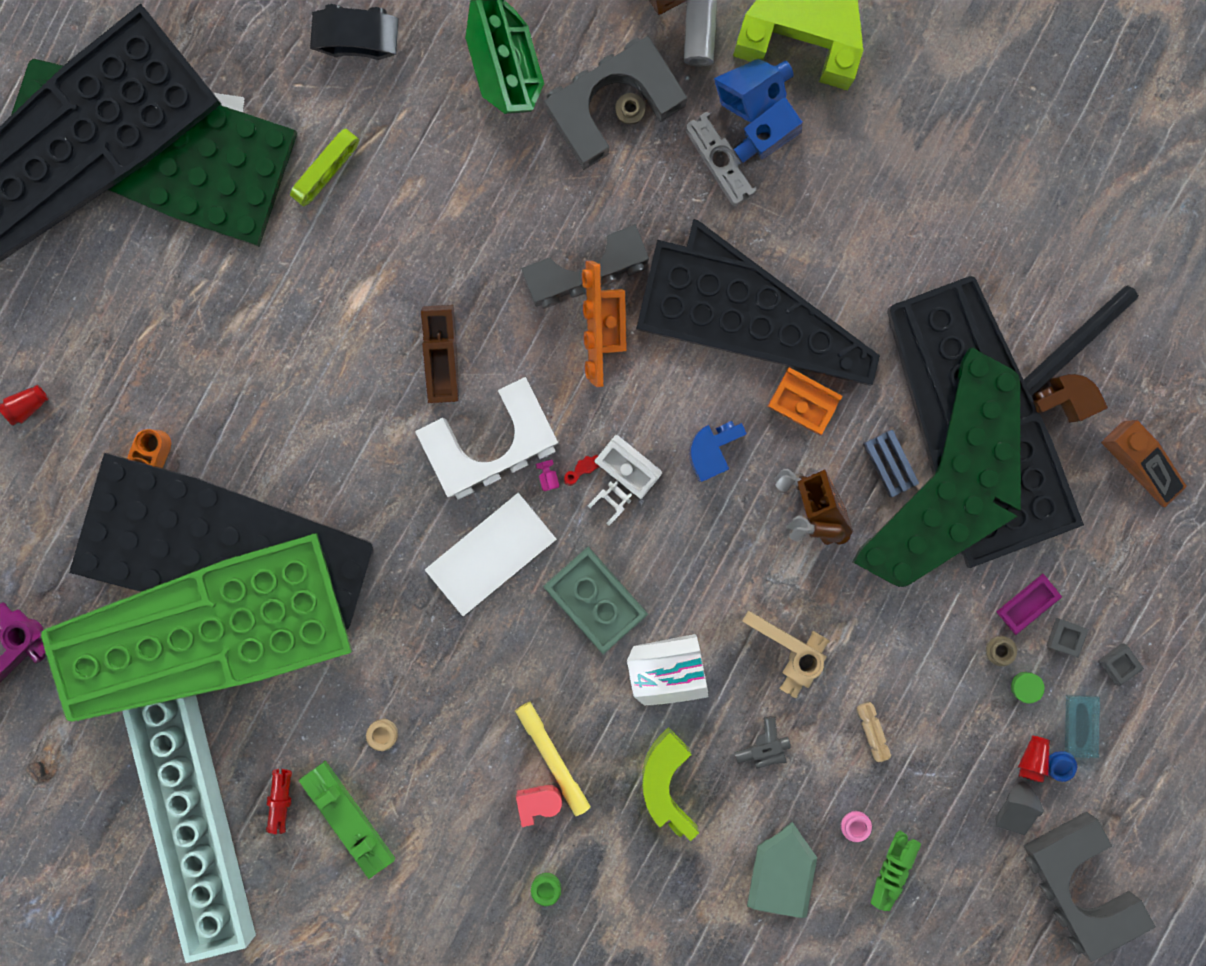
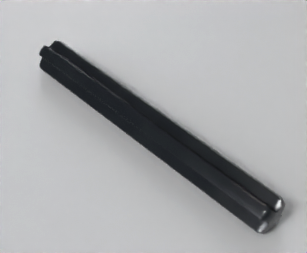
M1124 286L1024 378L1031 396L1039 391L1138 299L1139 295L1133 287Z

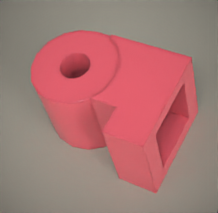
M553 785L517 791L516 801L521 826L534 825L535 816L537 815L544 817L557 815L562 807L561 791Z

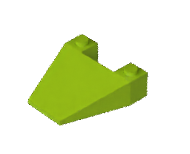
M756 0L745 14L733 57L750 62L756 59L763 60L772 32L827 48L828 53L819 82L848 91L855 80L864 50L858 0Z

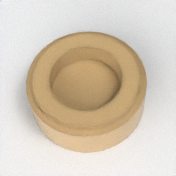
M387 719L376 720L369 726L366 733L369 746L377 751L390 749L398 738L397 727Z

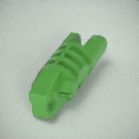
M902 831L896 832L886 855L887 859L884 860L883 866L880 869V876L876 879L871 904L879 910L890 911L895 901L899 898L903 891L902 886L905 885L910 874L909 869H912L921 843L915 839H911L907 843L908 836Z

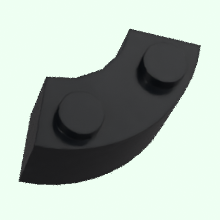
M327 4L325 9L312 12L310 49L333 57L360 56L381 60L394 56L397 53L399 18L388 15L385 9L379 7H370L368 10Z

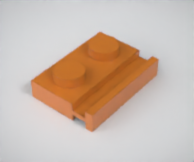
M789 367L767 407L810 431L822 435L843 396Z

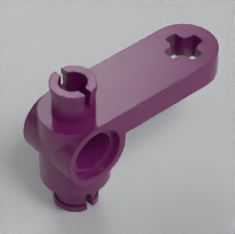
M5 602L0 603V642L6 649L0 656V683L27 656L35 664L47 657L41 638L42 625L37 620L28 618L20 609L12 612ZM20 628L26 634V639L24 642L19 638L18 635Z

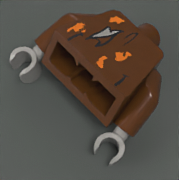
M783 469L774 479L777 482L775 486L779 490L787 492L792 484L795 485L796 489L800 490L808 519L807 521L805 518L797 516L786 526L787 529L793 530L789 535L791 540L799 541L806 533H809L811 537L820 538L824 545L832 543L842 545L850 540L853 529L845 505L825 469L809 477L800 475L799 478L789 469Z

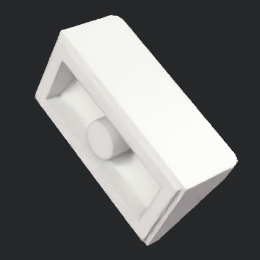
M618 435L612 438L594 461L640 499L644 497L662 474L658 467Z

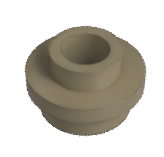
M626 93L617 100L615 112L621 122L629 125L636 124L644 117L646 107L639 95ZM629 103L634 104L636 110L634 112H627L625 106Z
M996 636L988 642L986 656L994 665L1008 666L1017 656L1016 644L1008 637ZM1003 645L1005 652L1003 655L998 656L996 649Z

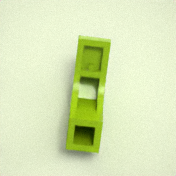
M668 727L654 741L644 760L642 769L644 799L650 815L660 828L670 820L671 822L668 825L680 838L685 835L692 841L699 834L697 824L675 803L669 793V785L674 772L692 754L690 748Z

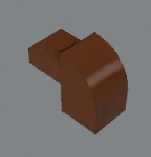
M1077 374L1052 378L1049 380L1051 387L1034 394L1036 399L1033 403L1038 413L1061 404L1069 423L1080 422L1108 408L1096 384L1087 377Z

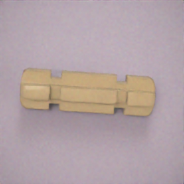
M867 702L857 706L859 717L863 720L862 725L868 743L873 747L871 751L874 759L877 762L890 759L891 753L888 746L884 744L886 739L879 719L875 717L877 713L874 705L871 702Z

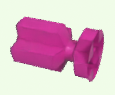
M553 460L535 464L536 469H542L543 471L539 475L542 491L556 489L560 486L556 471H551L549 468L554 464Z

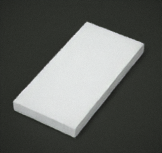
M518 492L428 566L425 571L460 614L464 616L557 540V538Z

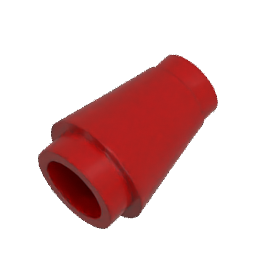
M37 384L33 388H28L2 399L3 403L0 404V412L12 426L17 423L23 424L49 398Z
M1034 735L1031 736V740L1017 767L1020 769V777L1044 783L1045 776L1048 777L1050 740Z

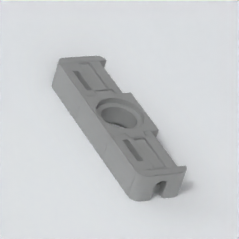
M705 112L699 116L698 120H692L687 124L686 133L731 205L737 206L752 197L756 192V187L751 188V185L739 168L741 165L740 160L726 138L721 140L714 126L708 120L710 113ZM717 152L726 153L729 157V164L725 167L716 166L712 160L713 155Z

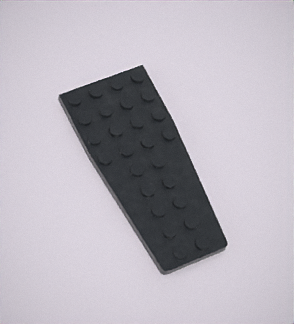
M141 3L69 60L0 126V262L143 167L222 104Z
M968 276L890 306L887 310L888 318L933 475L941 463L960 379L958 378L960 365L967 350L974 348L1014 370L1020 378L1021 511L1015 510L994 498L993 503L1017 515V517L961 552L967 568L978 566L1084 526L1052 438L1040 413L1037 412L1034 406V400L976 278Z
M104 453L69 573L143 592L221 561L317 533L347 630L354 616L372 554L373 544L368 540L200 478L114 454Z

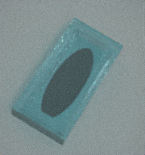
M1066 695L1065 752L1070 753L1074 757L1099 758L1100 697L1093 695Z

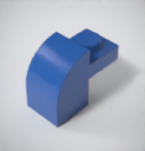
M733 421L719 426L716 428L718 432L716 435H713L710 426L707 425L695 434L689 447V459L699 482L729 470L719 447L747 434L742 423L734 426Z

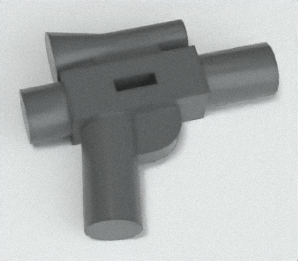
M764 717L765 733L757 736L756 745L734 752L738 764L753 759H761L754 762L756 769L772 764L787 763L783 750L790 749L791 744L788 737L777 738L776 717Z

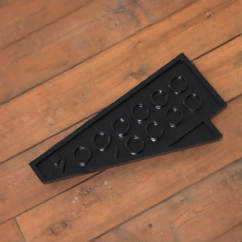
M693 219L687 247L657 240L636 330L868 386L873 385L880 357L879 354L699 220Z

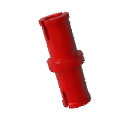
M279 769L272 771L271 794L267 797L266 802L267 806H269L267 833L277 834V829H279V834L286 832L287 810L291 806L292 801L291 797H289L291 770L281 769V774Z

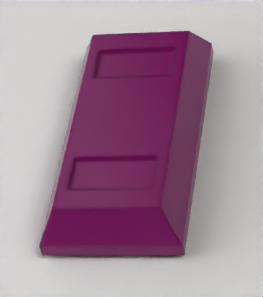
M1042 573L996 612L1010 630L1017 635L1060 600L1062 596Z

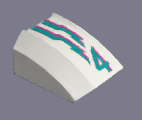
M695 634L633 646L627 660L633 696L643 705L668 704L708 697L700 647Z

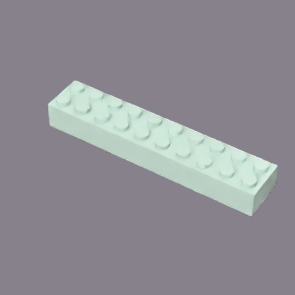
M196 695L124 710L123 715L185 963L245 949L256 934Z

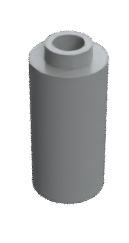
M687 0L684 63L687 65L702 67L714 63L717 0Z

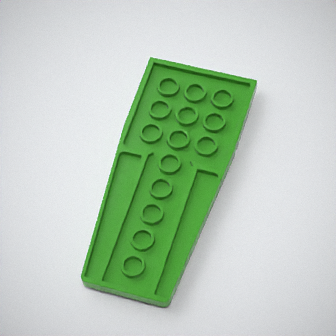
M317 533L221 561L43 630L41 633L64 715L70 722L252 683L352 653Z

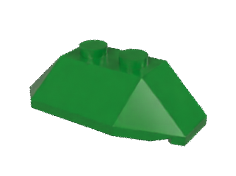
M470 0L465 39L482 97L504 114L531 112L534 110L544 81L528 25L505 0Z

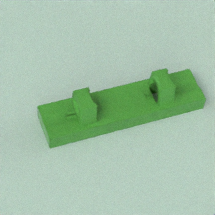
M326 760L298 780L368 879L394 862V855ZM363 837H365L364 840H363L359 845H356V844H355L356 842H358L359 840H361Z

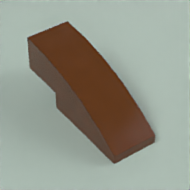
M454 305L423 306L421 309L424 340L422 346L428 403L458 402V362Z

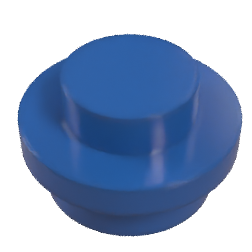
M1059 751L1049 756L1048 775L1057 781L1065 782L1075 776L1077 762L1073 755L1068 752Z

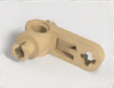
M748 611L742 620L744 623L792 650L789 655V662L782 672L787 677L779 689L797 699L802 687L809 688L813 680L822 673L824 661L827 658L823 651L830 640L812 631L807 643H804ZM807 654L812 655V666L808 669H801L799 666L801 657Z

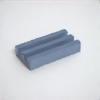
M889 430L863 443L889 497H894L919 484L893 430ZM885 439H888L908 482L905 483ZM877 443L899 485L894 488L874 447Z

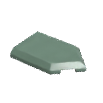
M791 822L769 840L766 839L757 846L747 907L759 911L805 918L807 917L817 856L794 823Z

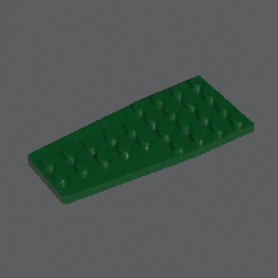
M38 59L30 60L12 114L57 73L63 65ZM220 105L154 159L108 189V191L171 218L260 247L298 133L294 129Z

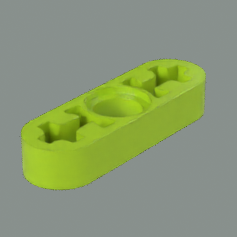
M348 129L340 131L291 189L290 196L301 206L308 205L356 150L360 141L359 138Z

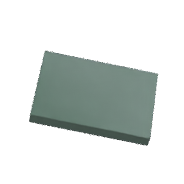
M589 546L543 586L602 654L606 653L648 615L644 608Z

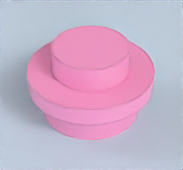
M852 811L843 817L841 831L848 840L862 842L871 834V821L863 812Z

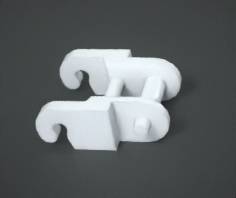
M610 481L608 484L610 488L607 491L602 489L588 505L591 508L602 497L616 509L617 512L606 523L608 526L625 510L622 507L623 504L631 502L629 498L632 496V493L626 495L617 486L619 481H616L614 484ZM611 491H614L623 500L619 505L608 496Z

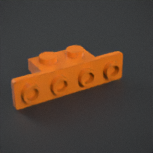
M586 261V269L582 270V284L586 288L587 300L583 301V315L587 319L588 331L584 332V345L586 350H588L589 360L585 362V375L594 386L603 387V353L627 351L625 290H601L600 264L594 261Z

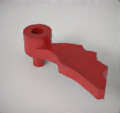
M598 455L593 457L585 456L583 460H579L575 470L568 471L565 474L564 483L567 486H573L581 475L591 474L600 468L594 462Z

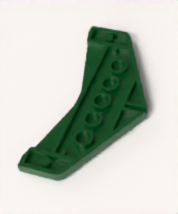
M969 348L961 361L958 374L960 379L941 463L937 471L872 538H869L859 548L852 563L898 587H906L1017 517V515L993 503L994 498L1015 510L1021 511L1020 378L1011 368L974 348Z

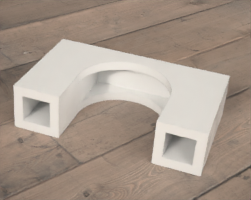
M526 377L498 390L513 420L515 434L510 449L497 460L478 462L469 458L460 448L445 418H441L415 431L447 497L456 496L457 500L462 499L474 492L473 486L483 482L484 486H488L501 479L499 473L509 468L514 473L528 466L526 460L536 455L540 460L556 452L554 446L559 443Z

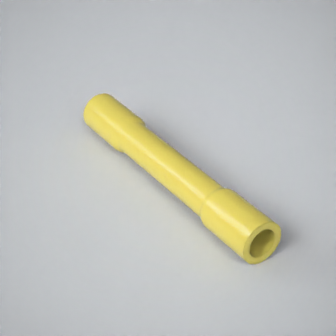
M527 702L515 710L526 732L535 742L574 815L579 816L590 809V804L579 785L573 780L550 740L532 703Z

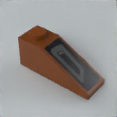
M1138 420L1121 422L1101 441L1107 450L1162 507H1166L1187 487L1160 443Z

